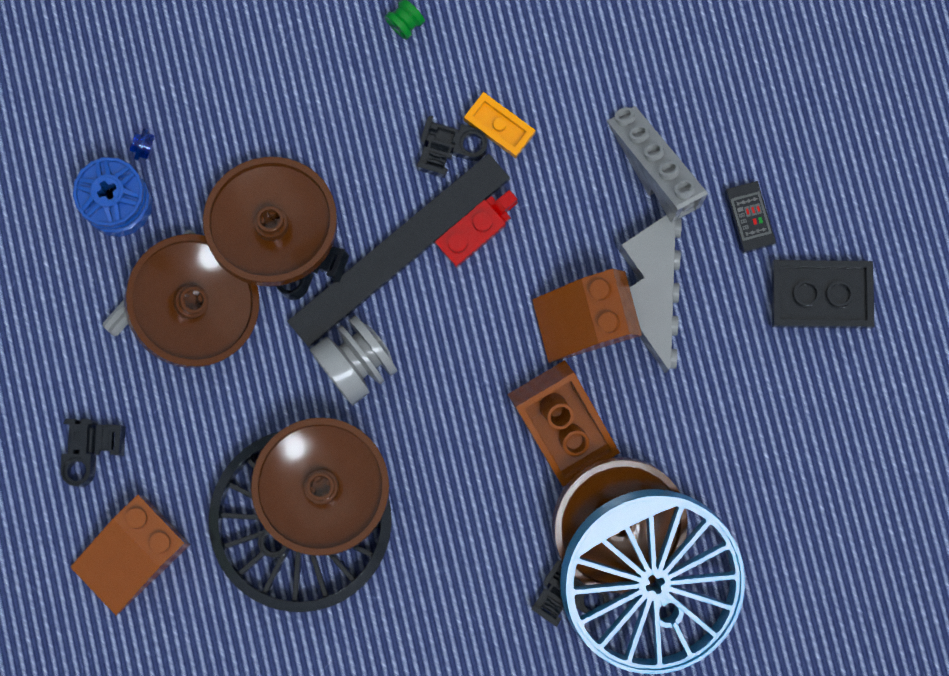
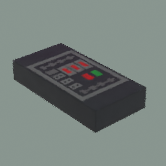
M758 181L726 189L725 195L743 254L774 246L776 241Z

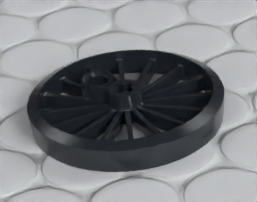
M275 432L256 440L244 448L228 464L219 478L209 511L211 544L217 561L226 576L240 591L251 599L270 608L288 612L321 610L338 604L352 596L367 583L379 567L385 555L391 533L390 500L388 498L385 513L381 522L376 527L380 528V535L374 553L358 545L352 548L371 557L369 563L357 578L353 577L335 555H328L351 581L348 586L329 595L317 558L310 555L323 598L300 602L298 597L302 553L296 552L292 601L270 596L268 593L290 549L283 545L282 549L278 552H271L266 547V539L270 535L266 529L224 543L222 534L223 518L259 520L257 515L223 513L222 510L226 494L230 488L252 499V493L233 484V480L247 463L254 469L256 463L253 461V458L261 453L270 439L278 433ZM258 538V546L261 552L238 571L232 563L227 549ZM264 556L279 558L263 591L255 588L244 578L243 575Z

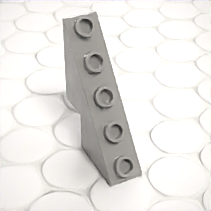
M636 106L621 108L615 113V117L607 120L609 127L649 196L652 194L656 195L671 223L702 206L708 193Z
M667 215L623 243L619 250L640 280L630 287L642 336L639 337L664 373L668 372L669 369H676L677 349H672V336H677L678 316H673V303L679 302L680 286L679 283H674V270L680 269L681 253L680 250H675V238L681 237L682 228L681 218L671 223Z

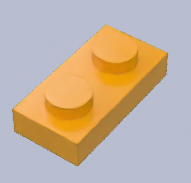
M484 92L464 116L466 123L473 128L481 130L488 139L515 159L536 133L534 128Z

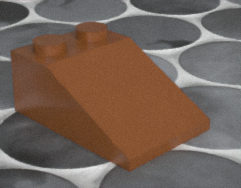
M612 268L578 279L532 299L548 363L642 336L625 271Z
M565 360L507 394L562 487L566 486L578 472L587 466L612 458L620 453L577 376Z
M137 495L107 524L70 568L117 616L191 544L145 496Z

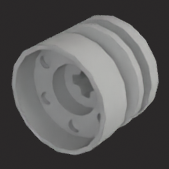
M355 315L348 321L356 334L351 336L342 325L337 328L344 342L343 344L338 346L330 338L325 337L310 349L314 358L352 406L370 393L363 378L370 375L379 384L384 382L376 368L381 365L390 376L398 371L392 361L390 351L371 327L364 324Z

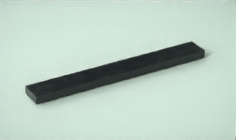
M487 154L344 273L340 282L332 283L287 321L288 324L310 348L431 247L438 238L483 200L486 201L510 181V177L492 156Z

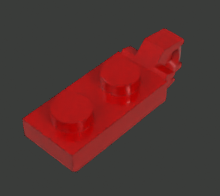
M508 190L497 200L492 196L486 201L483 200L435 241V245L455 268H458L506 227V223L511 219L507 212L518 204L517 197Z

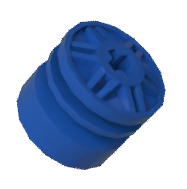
M103 157L91 161L80 170L74 181L73 198L76 208L96 230L108 236L123 237L135 233L145 225L151 214L153 199L148 185L131 164L119 158ZM110 188L113 190L114 197L112 199L107 198L106 191Z

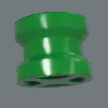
M400 0L398 8L384 16L389 26L405 40L412 36V30L416 26H422L425 23L423 15L408 0Z

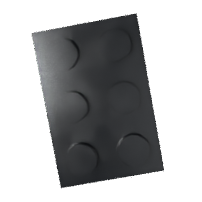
M773 260L772 327L872 329L874 327L873 261Z

